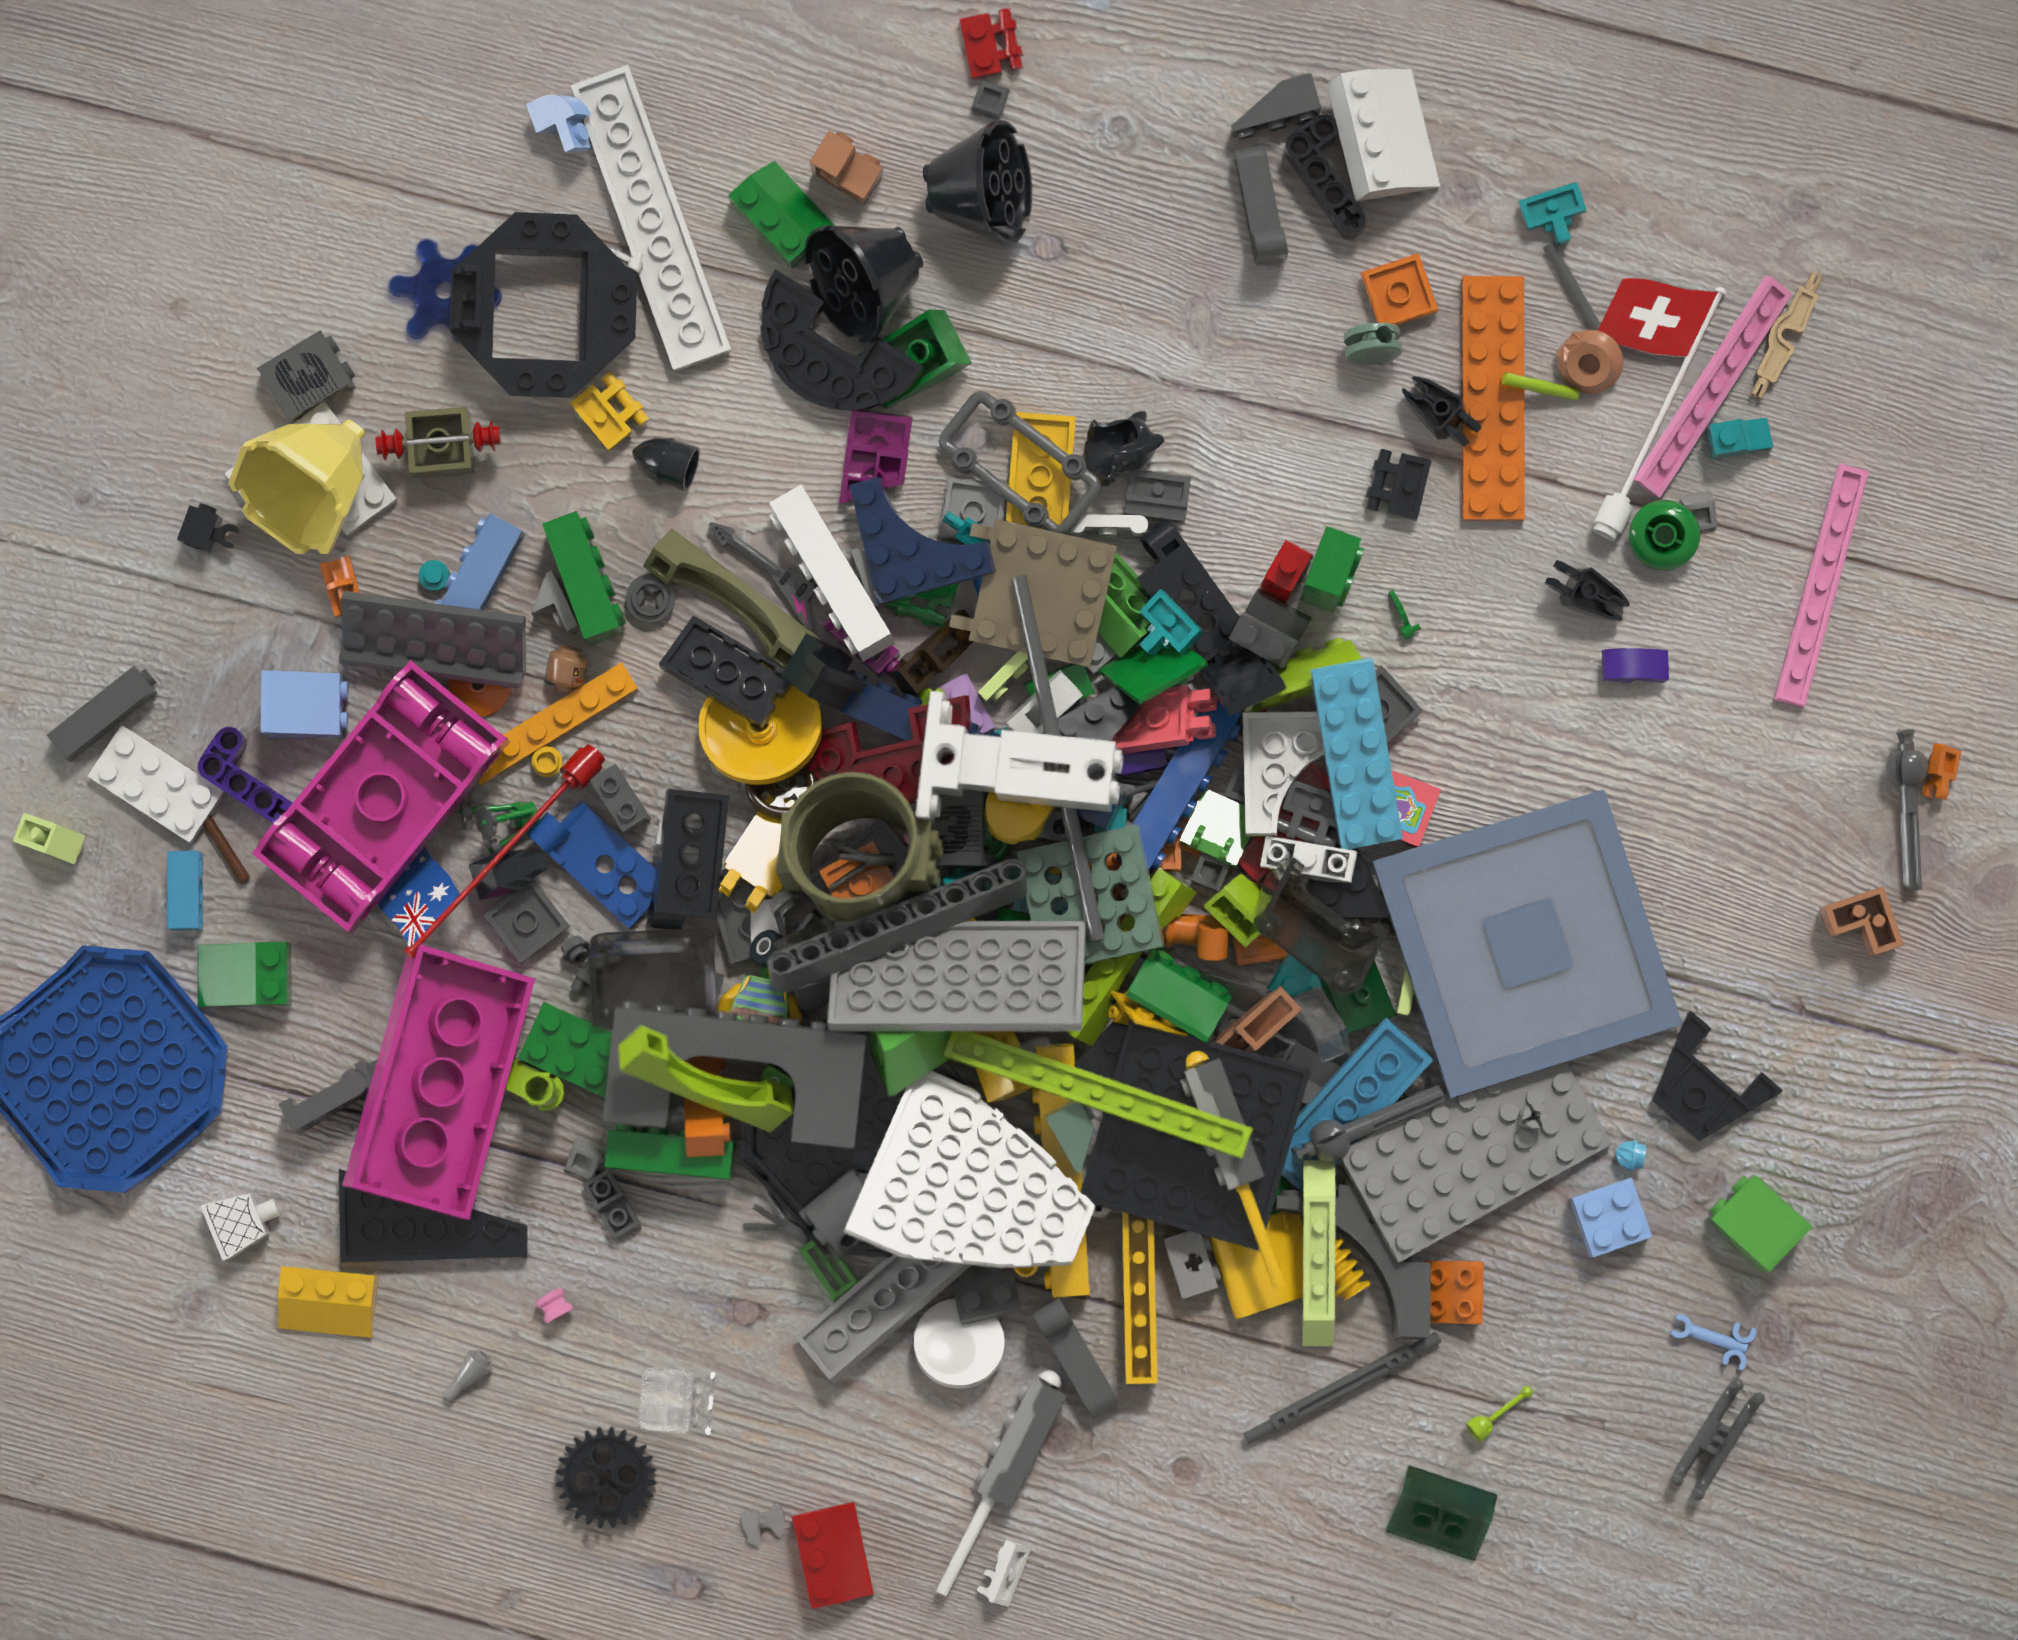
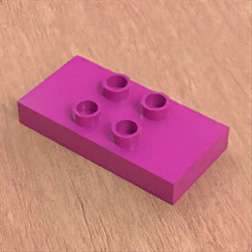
M419 944L418 949L415 951L417 953L416 956L411 959L406 955L342 1186L458 1219L469 1220L535 978Z

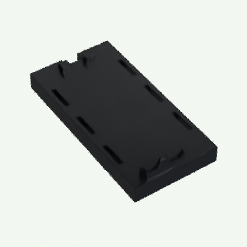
M694 615L659 662V667L663 671L760 728L765 726L776 710L775 704H773L776 698L784 699L793 686L781 676L784 668Z
M1243 646L1231 648V653L1222 658L1219 654L1214 656L1213 660L1207 662L1208 666L1199 672L1201 678L1230 716L1287 689L1282 677L1267 659Z

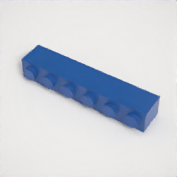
M1218 700L1217 710L1204 713L1199 712L1197 717L1210 716L1211 723L1216 725V737L1203 740L1194 737V742L1178 747L1132 824L1139 825L1149 875L1153 869L1157 871L1158 868H1161L1167 856L1163 853L1168 843L1174 845L1182 831L1179 828L1181 821L1184 817L1187 819L1191 817L1197 806V803L1194 801L1199 791L1205 793L1213 778L1209 774L1214 766L1220 767L1228 753L1225 747L1230 740L1236 741L1243 728V725L1240 724L1241 713L1238 712L1230 716ZM1116 854V859L1122 862L1121 856Z

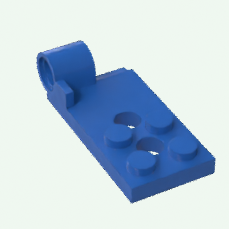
M582 801L561 822H558L549 812H546L528 831L527 835L629 929L648 911L653 895L654 882H657L658 870ZM602 856H609L614 861V867L609 873H601L597 869V861ZM625 877H632L636 880V890L631 894H624L620 891L619 883Z

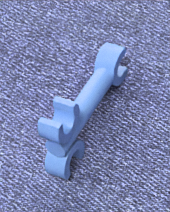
M1675 1316V1319L1684 1322L1685 1329L1682 1332L1671 1330L1670 1334L1673 1337L1684 1338L1690 1336L1729 1349L1722 1356V1364L1727 1365L1729 1358L1732 1355H1736L1739 1358L1737 1369L1743 1370L1747 1363L1745 1353L1748 1342L1755 1338V1328L1751 1327L1748 1336L1743 1338L1738 1333L1740 1323L1735 1322L1731 1329L1732 1338L1694 1325L1687 1316Z

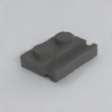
M1131 470L1129 473L1124 515H1141L1150 519H1167L1168 521L1185 523L1191 477Z

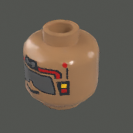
M559 645L558 649L550 652L545 675L546 679L554 684L555 690L572 692V688L584 685L588 659L582 654V649Z

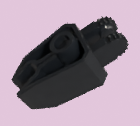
M1414 376L1412 378L1414 385L1425 396L1417 397L1405 388L1402 389L1403 395L1413 413L1438 440L1450 437L1459 445L1465 447L1469 441L1463 433L1456 429L1462 422L1471 431L1476 433L1482 427L1466 413V406L1462 397L1429 379Z
M1555 561L1553 567L1560 573L1569 576V579L1564 585L1555 578L1547 577L1544 584L1560 593L1559 598L1562 606L1595 618L1622 621L1623 618L1609 609L1607 602L1611 601L1621 607H1629L1630 603L1621 590L1592 567L1575 569L1562 561Z

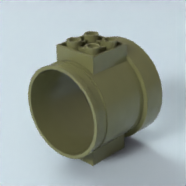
M840 773L821 779L808 787L796 799L788 813L782 812L776 873L785 890L804 891L812 899L818 910L831 921H856L938 888L940 886V870H937L936 863L937 858L941 859L943 855V840H939V831L935 830L931 820L915 819L907 800L890 783L865 773ZM860 818L880 819L894 824L909 836V851L903 868L890 883L876 892L855 898H839L822 892L810 881V866L817 846L830 831L845 822Z

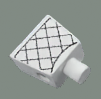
M246 1194L200 1206L223 1261L233 1259L270 1235L265 1222L281 1215L274 1198L258 1205L253 1194Z

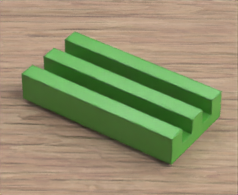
M813 1240L799 1249L833 1301L848 1292L859 1282L843 1258L838 1260L833 1255L851 1281L845 1285L826 1255L820 1251ZM811 1248L814 1249L840 1287L837 1292L834 1291L808 1253V1250Z

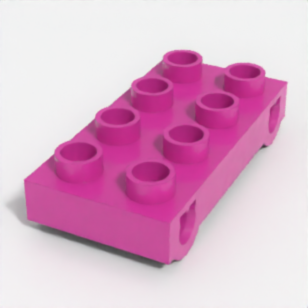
M410 660L388 683L376 703L288 810L268 829L251 854L347 932L353 934L508 746L510 741Z

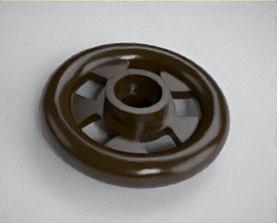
M805 765L797 773L784 779L787 783L786 787H779L776 782L763 785L745 784V792L748 800L758 812L766 817L781 820L782 812L788 813L791 808L786 806L784 800L793 795L797 799L808 787L818 782L816 775L810 772ZM804 776L806 787L797 788L795 777ZM765 791H768L775 798L771 804H768L761 797Z

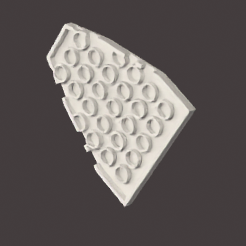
M930 1071L906 1087L844 1232L902 1258L1000 1268L1071 1265L1095 1206L1086 1195H1082L1078 1191L1077 1185L1070 1177L1066 1178L1056 1167V1161L1020 1128L1016 1130L1003 1118L1004 1115L998 1109L994 1111L986 1104L976 1090Z

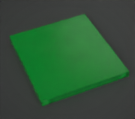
M1171 645L1168 649L1163 647L1155 656H1152L1139 646L1122 658H1118L1100 668L1099 671L1103 677L1140 705L1205 668L1208 664L1204 658L1190 648L1183 655Z

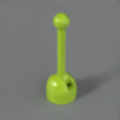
M1524 1386L1520 1394L1490 1417L1478 1415L1471 1418L1465 1423L1468 1430L1479 1443H1482L1492 1433V1422L1522 1399L1530 1398L1533 1395V1389L1530 1386Z

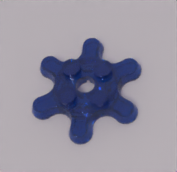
M429 238L422 239L416 245V254L421 262L419 271L413 276L400 274L391 277L388 282L389 292L395 297L409 298L415 305L414 315L406 323V332L411 338L421 339L425 337L429 329L437 324L445 325L450 330L451 296L446 299L439 298L436 295V289L445 282L451 285V269H454L479 245H466L458 257L448 259L440 254L438 245L434 240ZM494 286L495 308L502 301V293ZM452 336L453 340H454L456 343L460 344V343Z

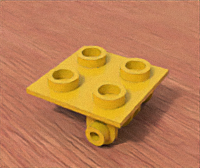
M1127 991L1125 994L1111 992L1117 1001L1115 1006H1111L1108 1011V1016L1112 1018L1113 1022L1128 1025L1131 1018L1135 1024L1187 1037L1188 1034L1185 1030L1125 996Z

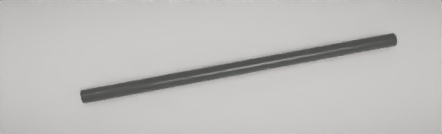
M1016 576L1011 578L1044 734L1061 736L1027 576ZM1060 807L1089 943L1102 941L1105 938L1077 808Z

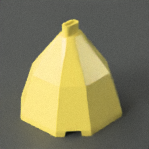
M349 419L343 424H287L246 441L241 447L228 481L232 491L239 490L246 503L242 508L245 517L296 554H305L310 549H318L320 554H329L334 548L363 478L361 439L365 436L364 429Z

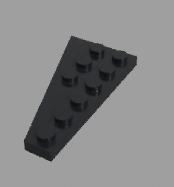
M339 1169L341 1263L528 1257L527 1225L474 1209L471 1211L469 1220L458 1219L344 1187L342 1184L346 1171Z

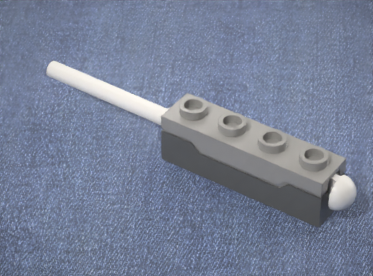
M1047 1370L1042 1372L1038 1376V1380L1033 1378L1030 1384L1024 1381L1016 1397L1021 1400V1403L1016 1412L1010 1409L1002 1425L1007 1428V1431L1002 1440L996 1437L988 1453L993 1456V1459L988 1468L982 1465L974 1481L979 1484L977 1492L983 1494L982 1501L936 1589L938 1593L944 1596L948 1595L995 1501L1011 1508L1067 1396L1053 1388L1054 1385L1059 1388L1061 1386V1379L1054 1371Z

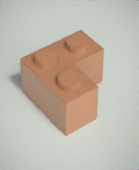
M828 130L810 160L812 175L865 205L883 175V168L879 166L881 162L868 153H865L863 156L856 153L855 146L852 144L853 139L840 131L834 134Z
M1883 886L1819 908L1829 938L1859 928L1869 957L1904 945Z

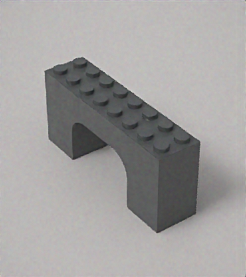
M625 1001L623 1006L615 1008L603 1121L664 1128L670 1124L673 1092L620 1071L618 1045L642 1025L667 1036L668 1048L683 1061L694 1056H712L766 1062L780 1066L791 1076L796 1088L791 1142L845 1148L855 1147L868 1033L862 1031H829L827 1022L812 1021L811 1027L800 1026L799 1019L781 1018L779 1023L768 1022L769 1016L750 1014L748 1015V1020L737 1019L738 1013L719 1011L717 1016L706 1015V1009L688 1007L686 1012L682 1013L675 1012V1006L664 1004L654 1005V1009L644 1008V1002Z

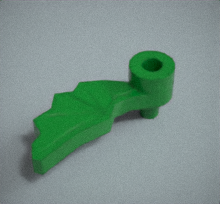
M1393 590L1388 592L1404 625L1400 627L1401 634L1404 640L1415 636L1414 632L1420 630L1421 627L1419 623L1414 626L1410 625L1398 596Z

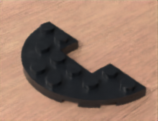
M774 270L765 289L761 305L763 307L762 326H760L764 349L767 351L770 361L774 366L773 369L781 380L796 394L809 402L833 410H866L881 406L900 396L925 371L926 368L878 336L867 343L859 358L856 359L813 331L811 328L824 310L827 302L780 271Z

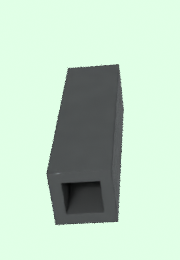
M133 666L49 732L47 737L66 760L73 761L158 693L153 687L157 683L146 668L140 671L136 666Z

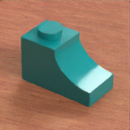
M1767 417L1752 420L1737 419L1710 424L1705 430L1711 460L1773 448Z

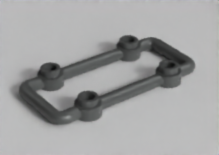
M985 391L973 393L939 436L940 448L952 458L953 466L960 473H972L1020 510L1023 513L1025 522L1031 527L1068 534L1101 492L1100 480L1088 470L1087 463L1082 456L1078 454L1068 455L1016 415V408L1010 401L1006 399L997 400ZM980 403L990 409L991 417L997 424L1011 425L1060 463L1062 471L1070 480H1082L1089 486L1088 490L1060 525L1049 518V512L1044 505L1029 503L980 465L974 451L965 447L958 448L951 442V439Z

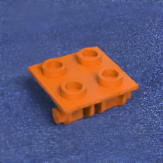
M1425 1260V1262H1430V1323L1483 1324L1484 1261Z

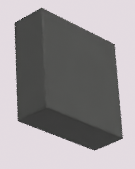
M981 80L971 110L1000 120L1010 89Z

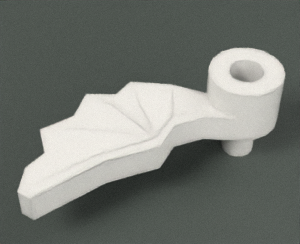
M612 248L610 249L621 261L628 263V269L639 273L643 265L641 261L643 253L638 251L636 257L633 258Z

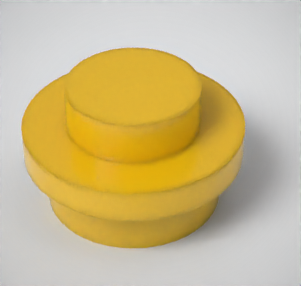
M545 746L535 751L531 763L538 775L548 778L559 773L563 760L561 754L555 748Z

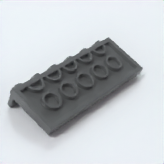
M344 591L341 596L343 648L339 655L340 664L399 672L411 660L431 677L467 681L474 684L495 685L503 688L520 687L526 672L525 616Z

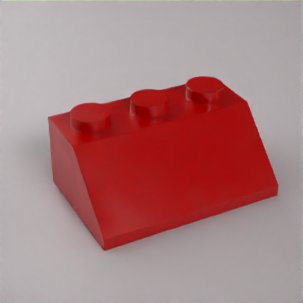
M855 1502L792 1515L811 1609L874 1594Z

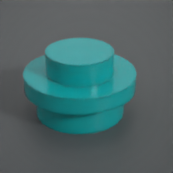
M429 560L419 570L420 583L431 591L443 589L450 576L448 567L439 560Z

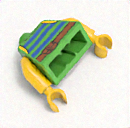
M763 967L759 977L746 975L742 983H736L722 995L715 1014L717 1016L719 1011L738 1013L737 1019L748 1020V1015L750 1014L769 1016L768 1022L779 1023L781 1018L799 1019V1025L802 1026V1012L796 997L788 992L774 990L770 983L768 968Z

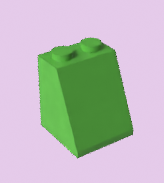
M869 1031L871 1055L888 1096L897 1094L949 1060V1058L944 1057V1053L952 1031Z
M1743 1175L1731 1187L1734 1193L1726 1201L1720 1198L1710 1208L1709 1211L1712 1215L1708 1221L1760 1272H1770L1813 1227L1756 1175H1751L1748 1179Z

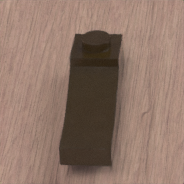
M964 609L958 610L955 613L956 615L971 618ZM950 618L911 652H907L899 660V663L887 673L905 695L906 693L909 695L918 694L937 674L944 673L974 642L969 640L971 631L949 627Z

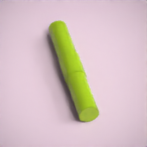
M1506 372L1502 376L1503 385L1576 401L1580 393L1577 388Z

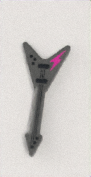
M710 522L709 527L721 545L725 546L728 544L772 576L803 626L813 632L809 598L815 594L814 589L818 587L814 579L812 578L807 581L803 572L779 567L736 536L733 528Z

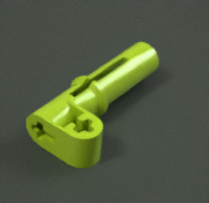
M516 1059L513 1060L506 1090L526 1099L532 1107L535 1105L540 1106V1111H550L559 1107L565 1098L564 1086L557 1076L554 1079L550 1077L551 1073H542Z

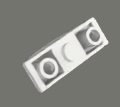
M1266 836L1260 866L1301 878L1324 882L1351 883L1357 851Z

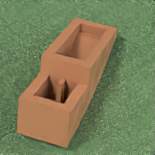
M1279 986L1240 1016L1212 1042L1247 1052L1256 1051L1302 1009Z

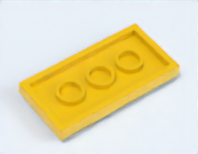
M1016 412V415L1068 455L1073 454L1076 416ZM1013 428L1009 487L1029 503L1044 505L1049 512V518L1060 525L1069 512L1071 480L1063 473L1060 463ZM1007 501L1006 521L1029 526L1024 520L1023 513Z

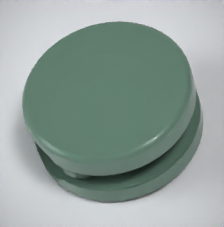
M1363 324L1350 328L1343 335L1344 344L1349 346L1345 350L1346 359L1351 363H1383L1393 360L1402 354V344L1397 341L1401 337L1400 328L1395 324Z

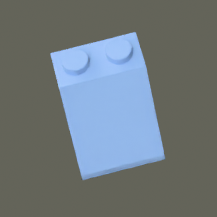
M261 670V733L269 739L343 738V730H348L349 728L348 712H343V700H348L349 698L348 681H344V677L340 673Z

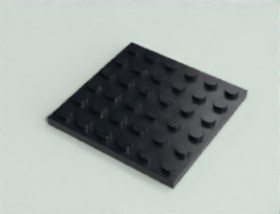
M1130 1018L1113 1076L1114 1081L1192 1108H1197L1193 1097H1186L1180 1080L1185 1079L1184 1071L1188 1070L1186 1058L1194 1051H1201L1208 1056L1209 1059L1204 1061L1205 1064L1220 1058L1244 1124L1252 1128L1250 1140L1264 1177L1249 1182L1265 1229H1267L1311 1069L1212 1041L1205 1043L1191 1035L1186 1037L1135 1024ZM1103 1112L1082 1186V1195H1086L1093 1204L1260 1251L1239 1192L1235 1188L1228 1190L1226 1185H1219L1214 1172V1168L1219 1167L1215 1155L1208 1156L1205 1146Z

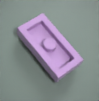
M967 673L939 687L941 690H945L947 699L969 695L970 722L979 725L978 732L986 734L990 730L995 729Z

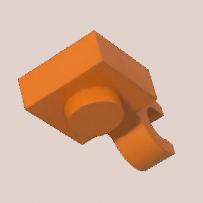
M1934 743L1932 754L1929 757L1928 771L1932 778L1924 784L1922 796L1933 799L1934 791L1937 788L1935 797L1942 800L1947 799L1949 781H1955L1962 751L1945 744Z

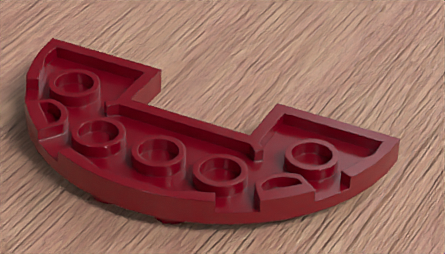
M969 695L947 699L950 701V706L953 707L951 724L948 725L965 726L969 733L971 721ZM929 704L908 709L913 734L912 740L861 752L856 722L823 729L819 746L806 766L819 780L847 772L873 775L894 786L904 796L908 804L917 802ZM948 754L944 756L941 760V765L951 764L954 761L955 755Z

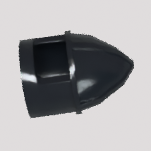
M672 437L653 438L641 442L632 450V455L646 476L654 480L657 485L665 483L679 490L687 491L698 467L700 449L696 446L677 441Z

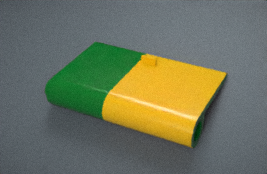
M1281 1175L1276 1196H1280V1191L1291 1190L1288 1179ZM1271 1211L1266 1231L1286 1285L1275 1289L1261 1251L1208 1237L1235 1320L1303 1297V1224L1300 1215Z

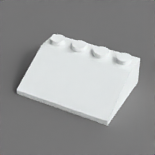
M1365 69L1339 74L1327 83L1356 202L1440 187L1411 69Z

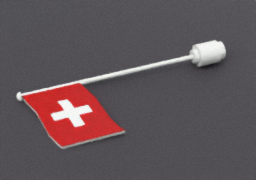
M1622 278L1597 331L1609 335L1618 346L1652 355L1685 357L1621 494L1606 495L1593 521L1595 524L1593 531L1603 538L1615 541L1617 536L1622 534L1634 508L1629 504L1631 500L1626 495L1721 297L1726 296V291L1722 287H1718L1714 291L1690 290L1649 279Z

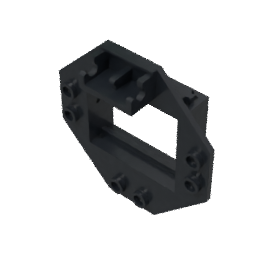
M515 212L454 269H451L450 333L510 396L573 398L635 340L637 277L577 214ZM495 255L581 258L579 361L492 358Z

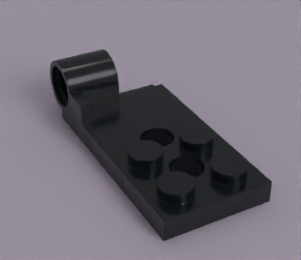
M666 789L657 882H654L653 895L648 909L649 928L681 931L685 916L717 919L718 890L721 880L729 795ZM692 814H697L702 819V827L697 832H692L687 827V819ZM689 845H694L699 851V857L693 863H689L684 858V850Z

